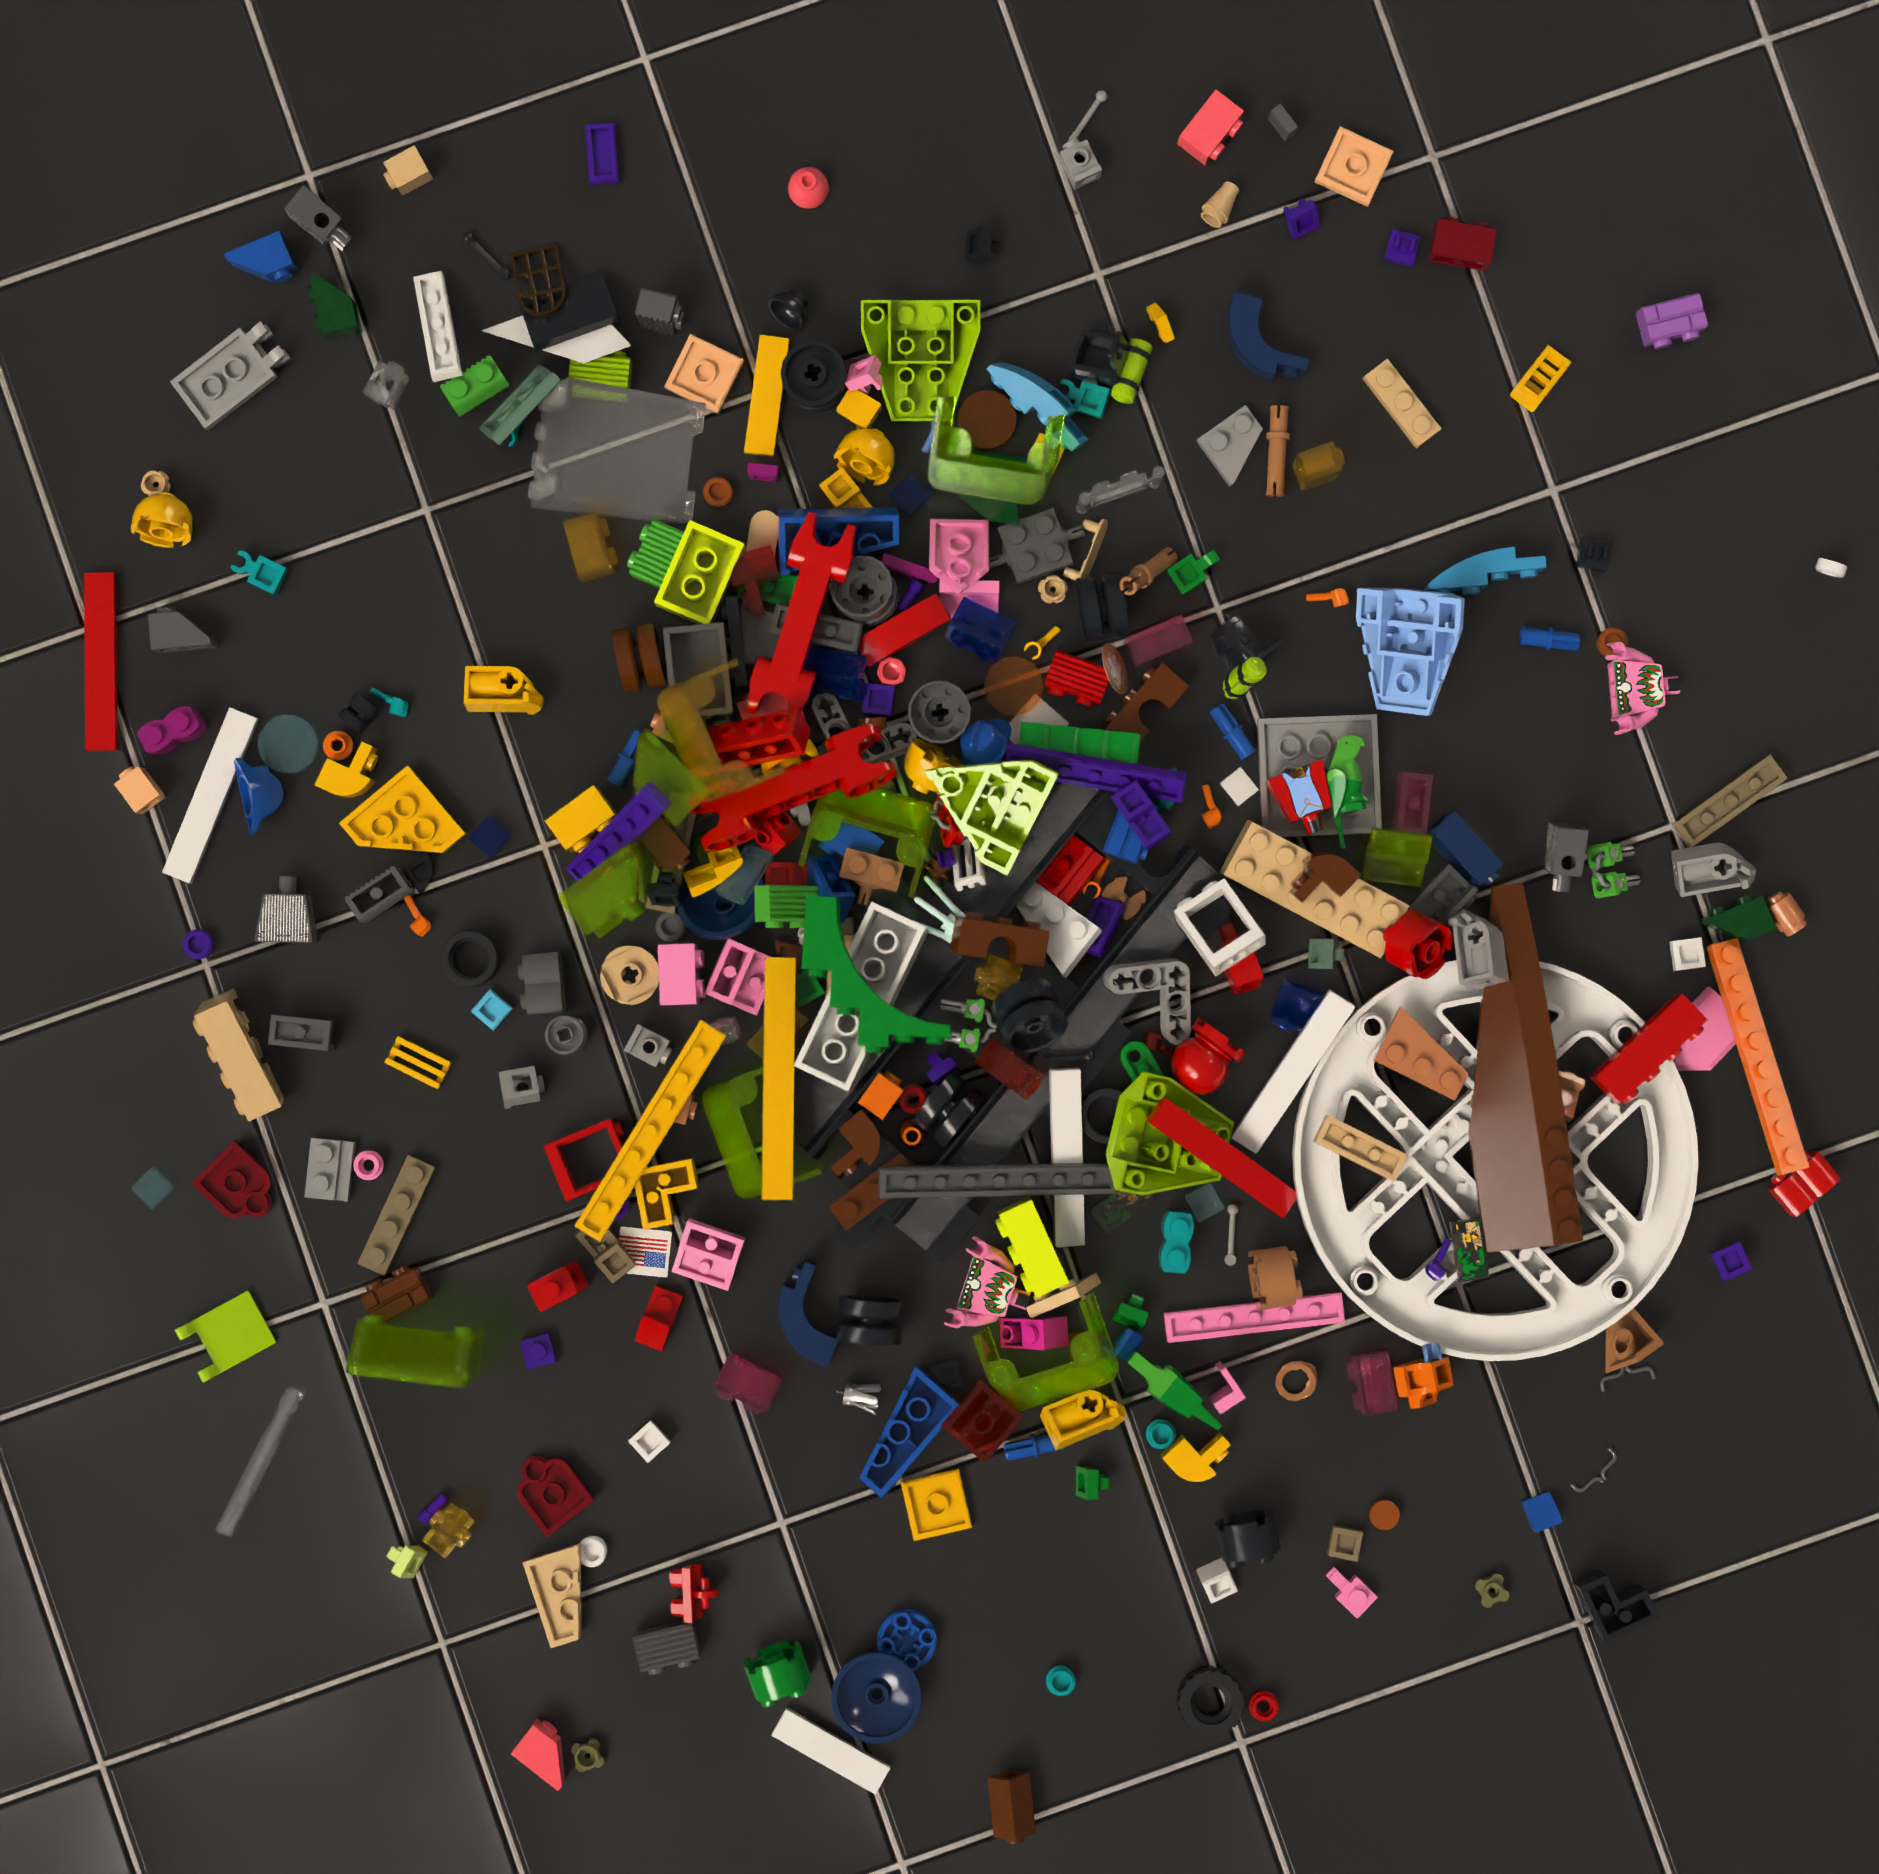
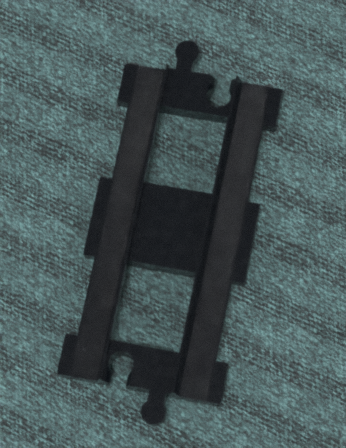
M1147 757L1139 761V765L1166 769L1165 765L1156 758ZM1055 782L1008 875L985 865V885L980 886L979 882H977L974 888L969 889L968 885H966L962 891H957L956 887L947 881L941 888L964 914H966V911L984 914L983 920L994 921L995 916L1007 917L1071 837L1076 834L1150 894L1153 899L1080 988L1069 979L1064 978L1046 960L1044 967L1020 964L1007 960L1009 946L1003 936L995 938L989 944L986 958L950 952L951 943L949 944L944 939L927 933L893 1005L897 1010L920 1020L925 1016L932 1023L949 1025L953 1027V1032H962V1029L973 1031L977 1028L980 1032L979 1039L984 1037L985 1032L992 1028L987 1022L986 1014L983 1013L982 1020L976 1022L973 1018L964 1017V1014H960V1012L941 1010L940 1005L961 1008V1006L940 1003L941 1000L966 1002L967 999L978 1001L982 998L985 1002L984 1009L991 1013L992 1022L997 1024L991 1012V1007L995 998L1002 991L1024 980L1044 979L1051 983L1058 1003L1061 1005L1068 1020L1066 1031L1062 1036L1049 1046L1038 1051L1015 1053L1009 1050L998 1025H996V1031L989 1034L986 1042L978 1043L976 1052L964 1048L1003 1080V1082L935 1165L1001 1164L1042 1113L1050 1119L1049 1069H1081L1082 1094L1132 1033L1118 1020L1141 994V992L1116 994L1109 990L1103 980L1106 970L1118 964L1170 958L1187 937L1176 921L1174 910L1177 909V905L1188 897L1193 899L1201 894L1202 889L1213 881L1219 882L1225 878L1239 900L1245 895L1242 890L1200 857L1197 850L1187 845H1184L1174 857L1173 867L1170 872L1162 877H1153L1147 874L1142 868L1140 859L1137 864H1133L1102 852L1118 811L1111 797L1118 792ZM937 894L929 902L931 906L947 917L950 913L956 916ZM1223 895L1188 918L1204 940H1208L1233 910V907ZM925 909L914 920L945 932L941 928L944 922ZM1145 969L1140 975L1141 983H1149L1153 978L1152 969ZM1118 974V978L1113 979V983L1119 986V981L1126 979L1132 981V977L1126 978ZM892 1036L891 1048H883V1054H870L852 1093L812 1074L808 1075L804 1070L794 1066L793 1141L804 1149L807 1155L818 1161L828 1149L831 1135L856 1114L850 1109L851 1105L901 1046L902 1043L896 1042V1037ZM1087 1050L1095 1053V1058L1091 1062L1081 1059L1044 1062L1041 1066H1036L1032 1061L1035 1054L1043 1056L1082 1054ZM763 1105L758 1110L761 1115H763ZM880 1134V1149L876 1159L870 1166L861 1157L857 1160L861 1165L851 1174L846 1176L843 1172L839 1176L836 1175V1177L852 1189L899 1152L903 1154L911 1166L919 1165ZM973 1197L889 1198L847 1231L838 1221L836 1235L841 1244L848 1248L862 1247L871 1237L873 1225L883 1215L891 1224L896 1225L943 1263L978 1221L980 1215L968 1206Z

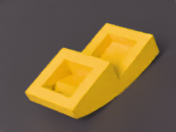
M843 467L819 484V487L835 508H873Z
M737 846L708 852L709 863L682 873L692 898L716 887L742 865L743 859Z

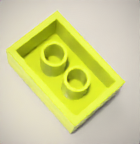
M689 520L654 600L655 605L698 625L715 623L745 554V544Z
M1030 1196L999 1210L1000 1218L995 1220L1002 1238L1008 1236L1012 1243L1007 1248L1015 1266L1018 1264L1022 1265L1024 1272L1019 1275L1027 1293L1033 1291L1037 1298L1068 1284L1069 1281Z

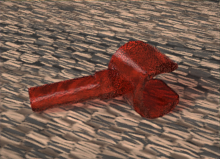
M1146 1032L1143 1043L1148 1049L1159 1051L1170 1057L1173 1056L1174 1050L1161 1045L1163 1035Z

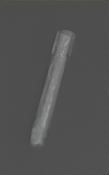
M290 1386L284 1391L286 1395L285 1397L282 1396L215 1528L216 1532L233 1537L296 1413L299 1406L298 1401L303 1399V1392L297 1388Z

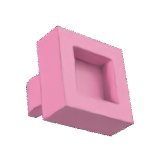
M876 355L851 364L845 380V385L851 392L859 389L868 395L871 388L870 384H873L877 390L881 389L883 378L878 374L881 362Z

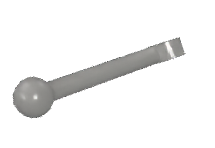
M1105 91L1097 92L1095 102L1076 130L1071 134L1068 141L1079 137V134L1100 103L1107 100V93Z
M1234 1203L1229 1204L1227 1207L1230 1219L1228 1254L1225 1255L1224 1261L1229 1266L1236 1263L1234 1236L1235 1218L1239 1207Z

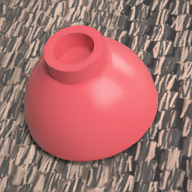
M803 167L796 170L790 177L788 193L791 200L797 206L811 209L818 207L826 200L829 193V183L825 175L817 168Z

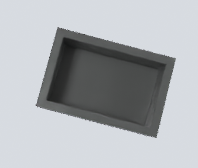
M723 622L663 628L672 720L732 715Z

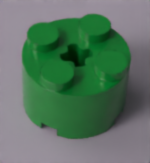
M789 1641L769 1645L757 1651L758 1658L751 1661L749 1656L743 1663L754 1697L757 1701L761 1702L762 1707L772 1706L779 1699L789 1695L791 1698L802 1696L808 1691L806 1685L812 1679L801 1645L797 1641H795L794 1646H790Z

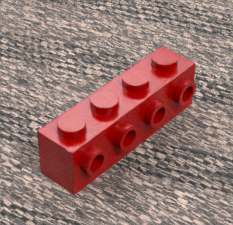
M798 708L758 717L755 716L735 722H727L708 728H699L691 731L684 757L696 776L699 777L804 755L810 728Z
M1683 993L1674 994L1589 1077L1614 1103H1622L1623 1101L1628 1103L1639 1093L1637 1088L1645 1080L1650 1082L1661 1072L1658 1067L1666 1060L1672 1061L1682 1052L1683 1049L1680 1046L1688 1038L1692 1041L1703 1032L1704 1028L1702 1025L1708 1019Z

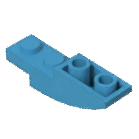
M998 362L991 364L987 368L991 374L992 382L998 388L1004 389L1011 397L1010 402L1013 407L1020 412L1023 411L1024 414L1036 409L1039 420L1044 425L1050 426L1057 434V441L1064 448L1070 449L1072 452L1081 448L1089 440L1070 418L1078 409L1053 385L1034 373L1012 364Z
M1515 547L1480 553L1451 566L1424 587V591L1443 593L1462 591V595L1479 594L1480 589L1488 585V576L1491 577V581L1507 580L1511 574H1520V578L1538 577V572L1547 568L1546 556L1516 558Z

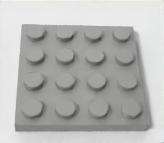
M1377 714L1257 719L1261 827L1280 837L1338 835L1332 802L1330 808L1319 812L1325 829L1308 835L1302 819L1292 823L1287 821L1267 788L1265 781L1321 759L1327 780V774L1340 737L1354 735L1361 737L1365 743V746H1360L1359 754L1355 760L1362 774L1361 794L1368 798L1369 803H1366V809L1340 813L1343 835L1382 833Z

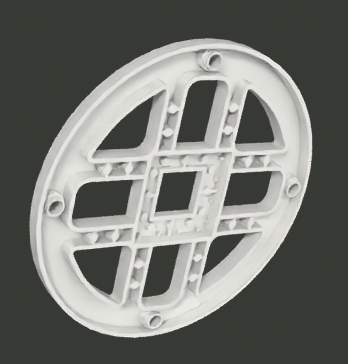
M1457 960L1444 963L1435 975L1428 979L1408 975L1392 983L1366 1001L1346 1020L1309 1075L1298 1108L1292 1148L1293 1179L1297 1203L1307 1234L1317 1255L1331 1277L1345 1294L1366 1314L1390 1331L1420 1346L1432 1342L1440 1343L1441 1353L1464 1359L1510 1361L1545 1356L1575 1346L1615 1324L1645 1297L1669 1266L1682 1241L1691 1216L1696 1193L1698 1142L1693 1111L1686 1088L1673 1060L1670 1062L1666 1060L1658 1067L1661 1072L1650 1082L1645 1080L1637 1088L1639 1093L1630 1102L1614 1103L1603 1093L1567 1127L1578 1206L1611 1240L1614 1248L1610 1260L1583 1284L1572 1283L1539 1247L1499 1251L1546 1301L1545 1306L1511 1313L1486 1314L1466 1312L1435 1304L1434 1300L1463 1273L1462 1263L1457 1260V1250L1463 1247L1464 1252H1471L1470 1257L1474 1259V1262L1477 1260L1478 1256L1472 1241L1471 1243H1466L1467 1248H1465V1245L1461 1242L1462 1233L1456 1232L1449 1238L1452 1243L1444 1260L1440 1263L1447 1269V1272L1438 1281L1432 1280L1426 1274L1425 1267L1435 1258L1440 1248L1410 1276L1399 1279L1395 1278L1372 1254L1369 1241L1372 1234L1427 1183L1463 1222L1480 1221L1484 1253L1486 1252L1475 1180L1452 1157L1469 1141L1468 1130L1472 1114L1471 1098L1474 1094L1475 1083L1474 1067L1477 1062L1478 1051L1442 1013L1445 1008L1481 1002L1484 988L1474 990L1460 985ZM1539 961L1548 1011L1554 1015L1550 1020L1556 1059L1561 1057L1582 1037H1590L1610 1057L1623 1045L1618 1039V1032L1621 1028L1629 1027L1633 1035L1645 1023L1629 1006L1602 986L1572 971ZM1399 1007H1402L1468 1073L1464 1085L1469 1090L1428 1128L1378 1077L1374 1069L1375 1061L1373 1059ZM1371 1018L1376 1019L1380 1023V1031L1375 1036L1368 1035L1364 1030L1366 1021ZM1353 1096L1398 1143L1401 1152L1408 1156L1395 1182L1384 1177L1347 1211L1340 1177L1339 1154L1313 1142L1325 1115H1330L1344 1123L1350 1097ZM1640 1106L1647 1138L1648 1167L1642 1203L1638 1217L1635 1219L1590 1171L1587 1160L1591 1151ZM1362 1273H1369L1373 1277V1284L1369 1289L1363 1290L1357 1285V1278ZM1617 1281H1623L1626 1286L1623 1296L1616 1298L1611 1292L1612 1285Z

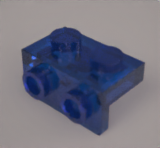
M963 597L949 623L945 638L949 639L957 647H965L975 652L983 660L997 663L1017 622Z
M813 646L803 668L817 673L812 691L817 694L829 693L845 700L864 701L867 689L862 674L868 663L867 657Z
M1284 979L1272 1007L1270 1021L1283 1030L1292 1029L1301 1032L1326 993Z

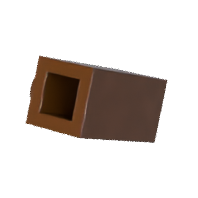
M662 815L635 841L640 848L645 845L650 850L652 855L649 858L660 871L665 868L669 872L674 868L678 872L691 861L688 855L693 851Z
M1007 1770L987 1777L994 1838L1005 1839L1008 1844L1024 1842L1025 1837L1036 1833L1030 1773Z

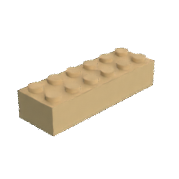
M1247 819L1219 872L1373 955L1382 958L1386 941L1383 940L1384 931L1389 925H1394L1406 913L1409 905L1361 879H1358L1341 897L1337 896L1321 882L1303 902H1300L1289 891L1293 888L1291 885L1292 881L1301 872L1307 873L1310 870L1301 861L1312 855V853Z

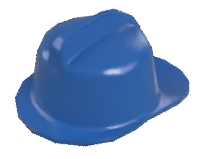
M1003 719L977 720L968 726L960 738L961 762L963 766L999 763L1005 754L1012 733V727L1009 722Z

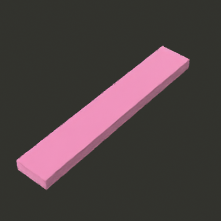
M1342 1292L1302 1296V1298L1296 1299V1304L1293 1306L1260 1311L1256 1305L1261 1304V1302L1257 1301L1163 1312L1167 1343L1345 1322Z

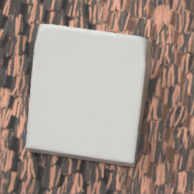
M1222 1558L1197 1569V1574L1211 1604L1238 1592L1230 1571Z

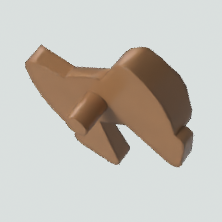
M1118 877L1104 888L1101 897L1124 903L1126 911L1123 919L1129 920L1137 914L1141 904L1146 903V892L1142 890L1129 898L1124 893L1127 877Z

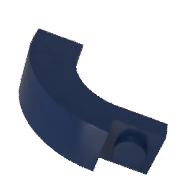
M1234 292L1227 315V333L1231 347L1238 359L1250 371L1271 381L1275 376L1276 370L1281 371V375L1288 378H1298V375L1304 376L1309 363L1308 358L1277 351L1267 345L1262 339L1258 328V318L1263 298Z
M805 1260L803 1266L797 1264L791 1281L796 1282L795 1287L786 1283L782 1286L778 1307L780 1323L788 1341L802 1356L828 1368L838 1339H836V1335L816 1327L806 1314L804 1307L805 1293L817 1263Z

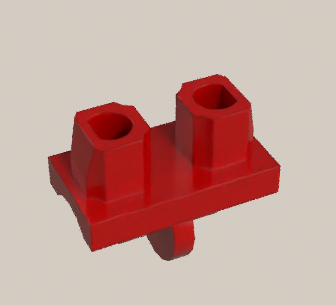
M692 1563L683 1568L670 1571L671 1587H682L683 1597L672 1599L671 1615L684 1617V1623H693L695 1619L703 1618L704 1609L710 1608V1598L717 1597L719 1591L718 1588L710 1587L709 1577H703L702 1563Z

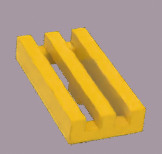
M397 1036L395 1044L384 1062L436 1089L440 1088L452 1064L451 1061L400 1036ZM401 1045L443 1065L442 1070L399 1050ZM398 1056L437 1075V1080L395 1061V1057Z

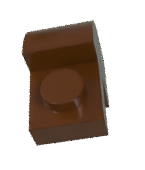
M1318 852L1301 861L1310 870L1307 873L1301 872L1292 881L1291 885L1293 888L1289 892L1297 900L1303 902L1323 882L1337 896L1341 897L1362 875L1345 859L1332 853Z
M861 1109L838 1128L853 1148L830 1166L837 1176L843 1172L846 1176L851 1174L861 1165L857 1161L861 1157L870 1166L878 1155L880 1149L879 1131L874 1122Z

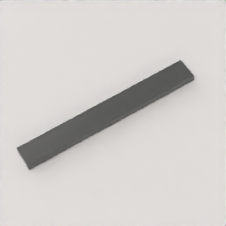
M1108 1163L879 1166L878 1173L879 1198L1116 1194Z

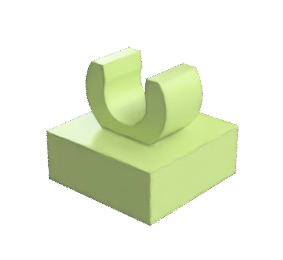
M392 1546L386 1556L395 1562L391 1573L399 1578H414L428 1551L420 1546H399L398 1548Z

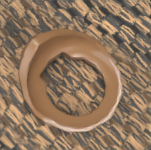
M1292 1361L1283 1365L1276 1375L1275 1385L1278 1393L1290 1401H1298L1309 1397L1316 1389L1318 1383L1316 1367L1304 1361ZM1302 1369L1309 1378L1306 1382V1387L1299 1393L1288 1392L1282 1383L1283 1376L1291 1370Z

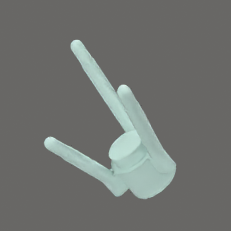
M924 876V881L956 916L965 917V914L959 910L929 876ZM915 897L914 901L944 922L941 928L945 932L923 923L919 924L925 926L929 930L928 933L940 937L950 944L955 916L950 913L947 917L919 897Z

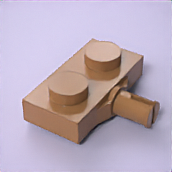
M847 848L839 877L854 881L857 885L861 886L856 904L861 905L863 896L866 894L863 906L868 907L872 890L883 889L897 893L905 863Z

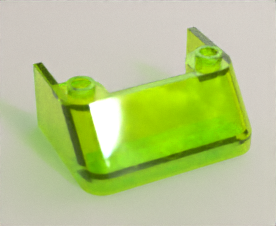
M956 396L938 397L927 471L928 481L934 488L1025 505H1032L1043 499L1058 462L1065 414L1048 415L1045 441L1033 445L1029 450L1027 463L971 454L972 437L969 432L963 428L952 426Z
M647 728L638 736L633 782L637 790L634 794L637 795L645 785L652 781L672 803L663 814L677 826L710 791ZM696 814L694 825L704 814Z
M881 788L856 798H846L842 789L818 798L798 865L804 867L814 839L820 841L833 839L839 832L841 822L899 838L896 849L898 859L903 864L916 868L908 897L914 898L936 824V820L931 819L929 814L930 811L934 810V806L929 802Z
M631 842L557 896L586 936L594 932L601 939L627 918L632 922L645 912L642 907L646 904L648 855L642 847L640 848L637 844Z
M763 1067L707 1088L702 1096L705 1113L734 1191L744 1199L761 1196L762 1164L759 1163L740 1107L746 1106L756 1099L758 1087L754 1076L763 1074ZM819 1166L793 1176V1184L822 1174V1167Z
M1093 1292L1087 1294L1079 1301L1088 1331L1079 1333L1071 1342L1070 1349L1074 1362L1019 1378L1015 1365L1007 1359H1000L989 1326L982 1328L973 1336L989 1383L1010 1408L1016 1411H1023L1109 1384L1116 1378L1119 1372V1364Z
M364 1315L363 1318L357 1321L347 1359L346 1373L456 1388H465L478 1378L484 1330H477L472 1333L473 1328L454 1326V1331L439 1332L392 1326L382 1322L383 1317L378 1315Z

